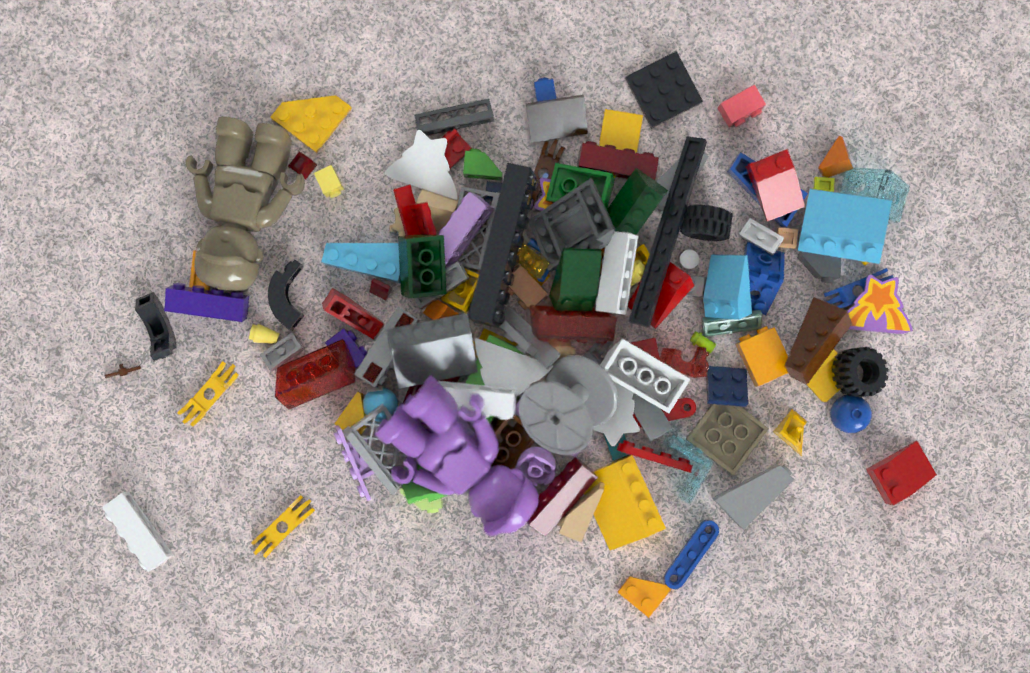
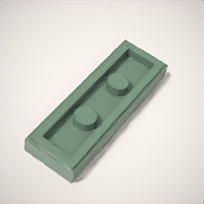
M761 310L752 311V314L740 320L702 318V334L704 337L758 330L762 327Z

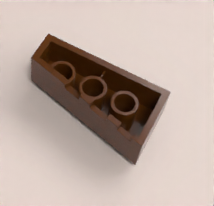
M813 297L785 363L791 378L806 385L810 382L852 325L848 311Z

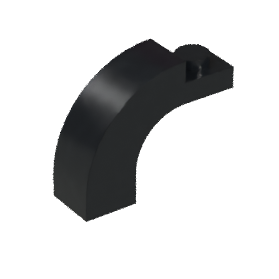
M295 259L285 266L283 274L277 270L275 271L268 287V301L272 313L282 325L292 331L305 316L291 304L288 296L292 281L304 267Z
M154 292L137 298L135 311L145 324L150 337V357L153 361L167 358L173 354V349H176L177 345L175 334L164 311V307Z

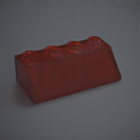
M530 305L532 333L539 341L548 342L550 339H557L560 342L576 340L580 343H588V340H595V342L602 344L607 343V341H614L617 318L611 313L596 311V308H593L592 311H555L553 306Z
M341 339L278 367L275 398L290 410L355 383L356 366L346 342Z

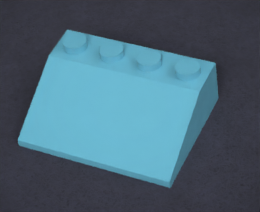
M810 189L798 251L880 264L892 200Z

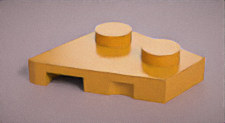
M629 576L617 592L649 618L671 591V588L665 584Z

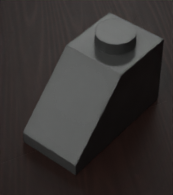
M801 252L797 255V258L816 279H821V282L833 283L834 280L840 278L841 258Z

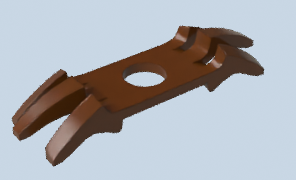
M557 139L552 143L547 156H545L549 141H545L534 170V174L538 179V187L536 191H533V206L539 193H542L540 178L538 177L539 170L547 169L549 171L547 179H551L555 163H559L565 147L561 146L556 158H553L558 143Z

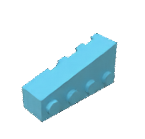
M326 243L321 261L323 264L400 283L398 243Z

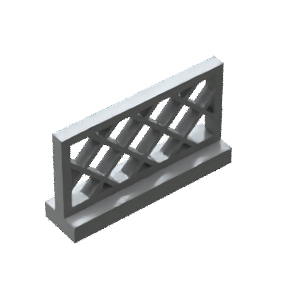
M461 186L457 209L461 205L466 192L480 194L482 199L486 196L493 197L491 206L494 210L488 217V223L476 234L477 236L481 233L484 237V242L477 247L472 240L471 243L475 249L468 254L463 252V257L458 260L464 267L480 270L500 193ZM475 252L480 257L478 265L472 264L468 258Z
M382 403L352 427L348 426L342 431L389 493L393 495L398 491L397 488L401 484L392 478L391 469L393 466L406 467L395 465L397 456L407 455L403 452H397L398 449L394 447V451H384L385 443L381 442L380 450H372L370 448L372 440H380L377 436H372L374 426L381 424L375 422L376 415L384 411L388 421L392 417ZM363 425L370 426L369 436L360 435L357 430ZM383 454L393 455L391 465L382 463Z

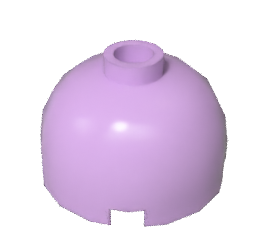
M531 447L521 453L516 469L521 470L523 475L532 481L534 486L542 483L548 485L555 477L556 460L548 450L542 447Z

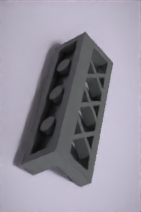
M489 98L414 114L417 131L421 130L426 136L494 122ZM487 104V111L475 112L479 105ZM461 109L471 112L468 115L456 116ZM442 113L452 116L449 119L437 120ZM428 117L433 122L421 125L419 118Z

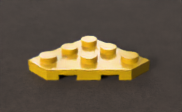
M336 95L282 102L270 118L317 153L352 107Z

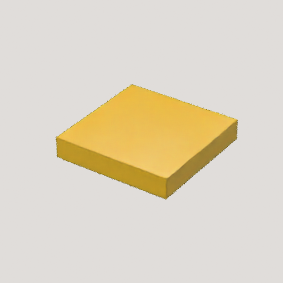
M605 109L599 146L613 145L616 149L624 150L628 148L635 150V153H637L643 115Z

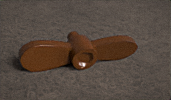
M122 363L119 364L120 369H118V372L104 376L105 378H110L120 375V377L128 375V372L141 369V365L126 369Z

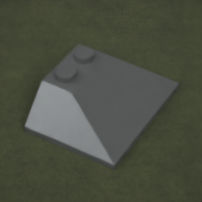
M591 178L529 219L530 227L549 271L557 270L563 248L602 249L609 244L615 232L614 226Z

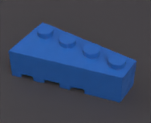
M740 152L727 172L760 205L746 169L748 164L755 161ZM801 189V193H802V197H803V201H804V199L806 198V196L808 195V193L805 192V191H803V190ZM797 210L774 220L782 228H786Z

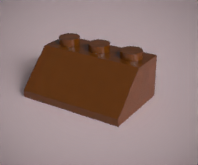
M514 414L513 418L507 420L499 419L496 416L490 425L498 441V453L492 461L491 467L499 465L512 470L516 467L521 453L530 448L535 441L527 433L521 418Z

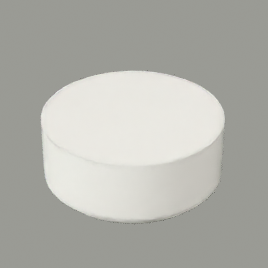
M685 250L679 257V263L684 269H693L699 263V256L694 250Z

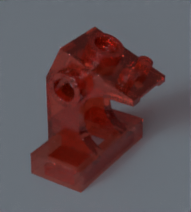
M697 347L694 357L689 362H685L682 359L683 351L676 348H662L660 361L686 377H707L709 364L706 357L709 356V352H706V347Z

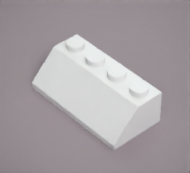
M621 339L608 351L600 364L613 381L667 413H670L690 381V378L624 339Z

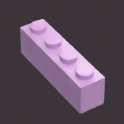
M472 192L463 197L461 205L451 214L450 220L439 232V235H444L445 269L458 261L494 210L479 195Z

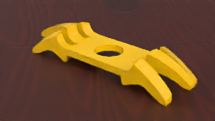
M222 361L217 370L210 376V379L177 412V414L182 415L194 405L191 412L182 421L184 424L201 411L190 424L194 427L219 397L234 383L239 375L237 372L225 383L236 367L234 364L219 378L218 376L226 365ZM208 388H212L215 392V396L210 400L204 396V392Z
M300 495L268 528L251 542L252 545H255L264 536L266 537L253 553L255 555L258 554L268 544L272 543L273 545L263 555L266 558L299 524L315 511L312 508L302 517H299L300 513L312 501L308 499L293 511L292 509L303 499ZM281 521L286 522L288 525L285 533L277 530V524Z

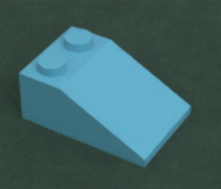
M711 255L703 297L705 317L740 320L752 314L747 255Z

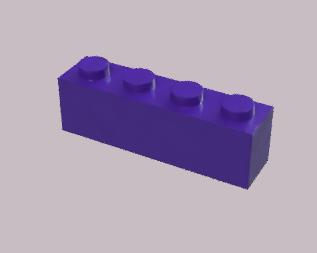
M173 283L172 286L166 288L164 307L166 312L243 322L248 317L249 296L243 295V292L231 291V293H226L224 290L217 288L205 290L204 286H192L190 288L185 287L183 283Z

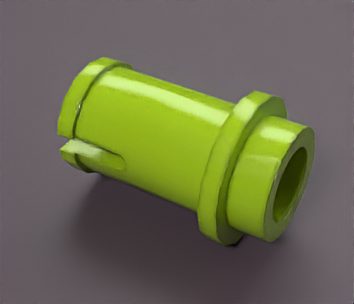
M695 331L690 338L693 346L697 345L707 351V353H711L716 346V343L704 337L702 332L698 333Z

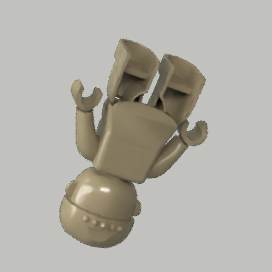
M221 116L218 118L216 125L218 138L215 148V161L217 168L214 175L215 187L213 195L207 178L213 168L212 162L205 160L204 166L201 169H197V161L192 155L186 159V167L194 175L193 181L198 208L203 216L214 220L219 225L208 230L204 238L198 242L194 267L199 280L208 286L220 290L240 291L246 290L253 285L257 279L260 266L256 263L263 260L262 250L258 248L255 237L248 231L259 232L261 228L271 227L285 211L292 195H298L304 190L305 179L302 174H298L296 181L291 185H287L288 176L285 171L288 165L292 139L285 129L269 123L257 124L255 153L251 167H247L245 162L249 157L253 131L248 124L239 119ZM280 179V184L283 187V189H280L275 195V197L269 203V200L278 184L277 180Z

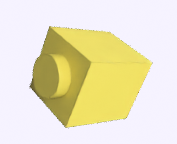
M332 165L314 173L326 197H337L341 194L340 191L344 190Z

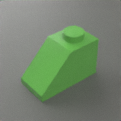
M480 149L465 151L464 178L502 181V172L485 152H481Z

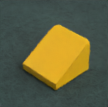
M644 244L636 248L635 261L641 260V263L646 267L650 253Z

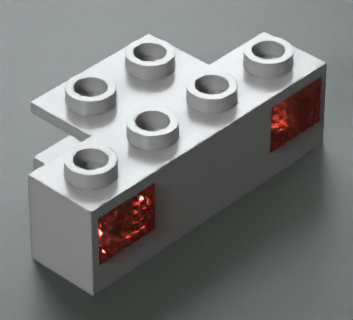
M397 307L355 372V375L373 387L382 386L388 378L386 373L391 371V369L395 370L386 329L419 323L420 320Z

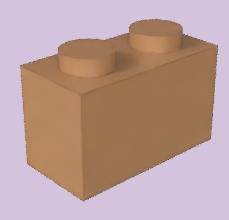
M522 265L512 273L515 277L513 285L509 286L508 293L511 296L515 294L520 299L517 303L524 310L528 308L531 311L548 296V293Z

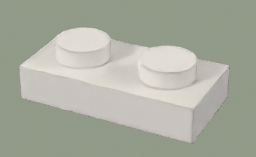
M749 218L739 233L740 237L771 255H774L784 240V237Z

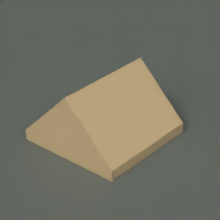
M422 189L416 203L428 202L436 231L440 232L450 220L451 214L456 211L459 197L457 196L458 199L454 200Z

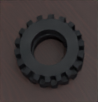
M689 205L686 208L680 232L687 237L698 240H727L730 237L733 214L726 209L716 206Z
M859 347L842 351V354H838L836 357L838 360L833 362L835 368L832 369V373H834L832 378L837 383L835 386L837 389L841 388L840 392L842 394L853 397H868L882 391L881 388L886 386L885 380H888L889 377L887 376L889 369L885 365L887 364L886 359H882L883 355L877 353V350L874 348L870 349V347ZM858 364H860L863 369L862 380H860L857 375Z

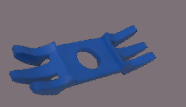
M885 268L871 275L877 277L888 272V269ZM891 275L888 277L881 278L879 280L884 282L894 277L893 275ZM867 277L824 293V297L839 292V296L826 302L834 304L842 301L843 304L837 306L839 308L853 304L857 298L852 292L853 287L859 285L864 292Z

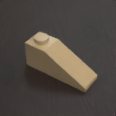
M598 483L563 516L557 524L560 526L559 534L582 542L604 491V483Z

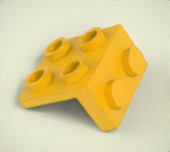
M834 349L807 384L810 390L822 402H827L840 390L837 389L835 386L837 383L832 378L834 377L832 369L835 368L833 362L837 360L835 356L838 354Z

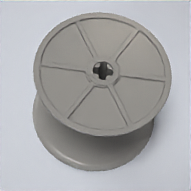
M565 356L552 364L553 368L547 373L546 382H539L530 386L520 399L519 414L525 430L537 444L556 454L572 455L582 451L592 438L593 426L601 425L608 421L614 415L617 408V390L609 374L596 362L581 356Z

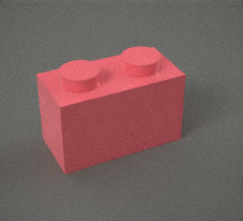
M753 85L720 103L718 110L727 126L731 127L734 125L736 128L745 123V119L749 116L755 118L760 115L766 103L756 86Z

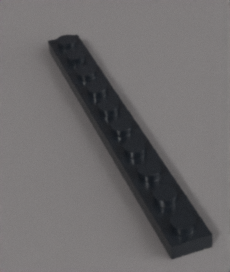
M686 137L631 311L629 322L632 324L650 327L707 141L704 138Z

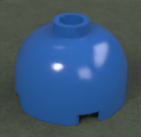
M843 395L833 403L830 410V418L833 425L840 431L858 433L870 424L872 410L869 403L862 397Z

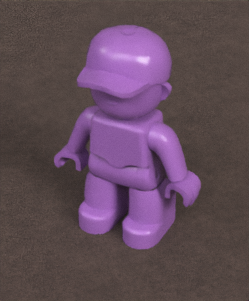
M429 376L415 397L410 395L404 404L399 405L389 421L384 419L374 433L383 443H392L398 450L407 455L403 464L408 470L393 466L391 469L392 478L400 484H406L411 479H414V483L444 495H461L469 489L468 501L471 506V512L475 517L481 518V522L484 524V532L487 535L495 536L500 533H513L527 523L538 505L536 487L519 469L511 470L508 467L499 465L491 467L492 461L498 453V441L484 414H481L484 408V399L479 394H471L470 405L475 410H469L463 405L458 411L454 398L432 376ZM417 417H419L429 427L427 429L422 427L421 421ZM466 420L472 421L475 432L470 428ZM412 457L416 458L418 463L426 470L421 468L417 470L416 461Z

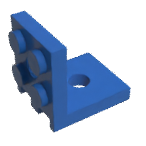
M747 241L744 255L748 256L750 292L753 290L759 292L758 295L750 294L752 311L761 310L763 315H767L784 281L785 253L776 250L774 255H771Z

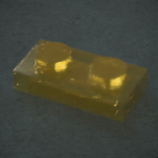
M523 243L522 248L518 251L519 264L535 278L541 279L550 262L526 243Z

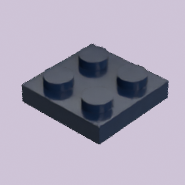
M707 366V404L747 407V369Z

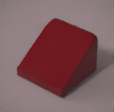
M300 151L288 165L297 174H302L305 180L317 166L312 159Z
M375 278L372 279L369 292L386 301L392 291V287Z

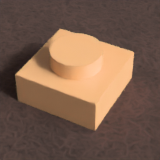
M778 227L777 234L784 237L778 248L796 249L798 229Z

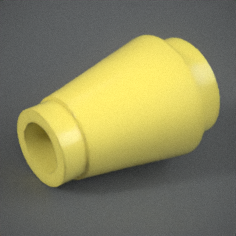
M253 324L249 339L255 343L276 344L280 333L263 325Z

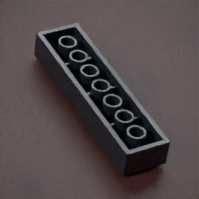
M507 162L468 319L475 323L499 328V325L504 322L505 313H503L504 306L509 302L510 294L508 290L509 286L513 285L515 277L512 273L514 267H517L519 263V255L517 254L519 248H522L524 243V236L522 234L523 230L528 227L529 217L527 215L528 211L533 207V191H536L538 187V179L531 167Z

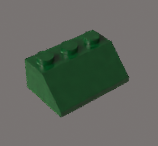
M638 168L634 169L607 209L615 232L637 235L668 192L666 188Z
M416 234L398 236L401 295L412 299L447 294L444 235Z

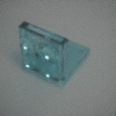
M853 168L846 171L840 193L892 200L889 220L894 223H900L910 186L889 169ZM865 184V188L861 192H857L858 187Z
M674 435L672 437L666 436L663 441L664 444L696 462L677 496L691 504L714 462L703 456L704 451L692 445L686 446V441Z

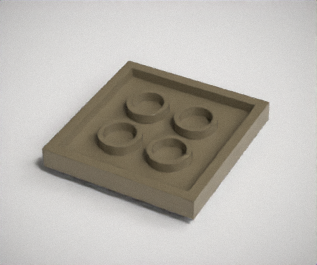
M711 404L686 440L734 476L769 428L740 406Z

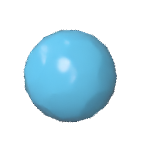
M385 387L380 391L368 392L363 400L365 414L368 415L383 403L393 416L398 408L396 395ZM384 411L376 415V422H382L386 419Z

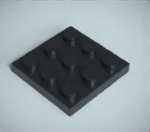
M677 51L625 77L651 129L703 102Z

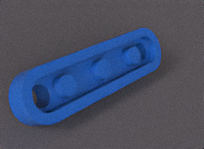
M704 520L699 524L665 572L664 582L669 588L679 589L683 586L719 535V527L712 520ZM707 526L711 527L710 533H705ZM672 575H677L676 581L670 580Z

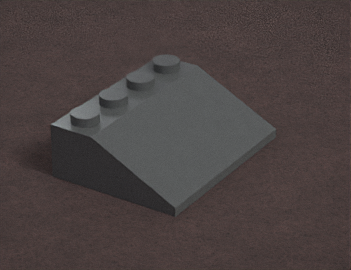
M467 313L386 329L399 389L424 384L429 376L438 381L478 372Z

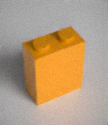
M768 326L756 330L758 334L752 337L750 334L738 338L740 342L735 344L755 387L788 373L785 367L788 355L775 327L768 329Z

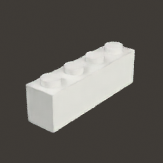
M614 232L609 244L605 246L602 272L599 278V291L596 298V311L626 315L638 241L637 235Z
M437 381L454 398L458 411L463 405L469 410H475L470 405L471 394H479L484 399V408L481 414H484L485 417L498 416L499 419L507 420L513 418L515 414L517 389Z
M129 492L119 494L102 507L106 518L114 523L116 532L126 540L128 549L136 554L139 564L143 569L148 572L154 570L173 556V553Z

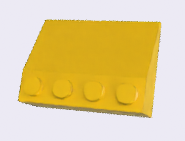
M633 455L625 456L593 471L598 478L584 495L598 483H604V491L593 515L610 551L666 529Z

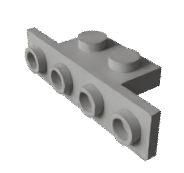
M509 306L503 312L505 313V318L500 326L505 331L504 336L511 342L515 340L518 343L516 347L523 354L528 352L546 369H549L560 356V353Z

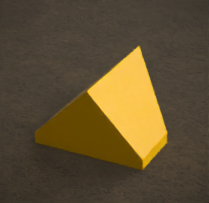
M791 409L773 433L802 456L804 425L807 421Z

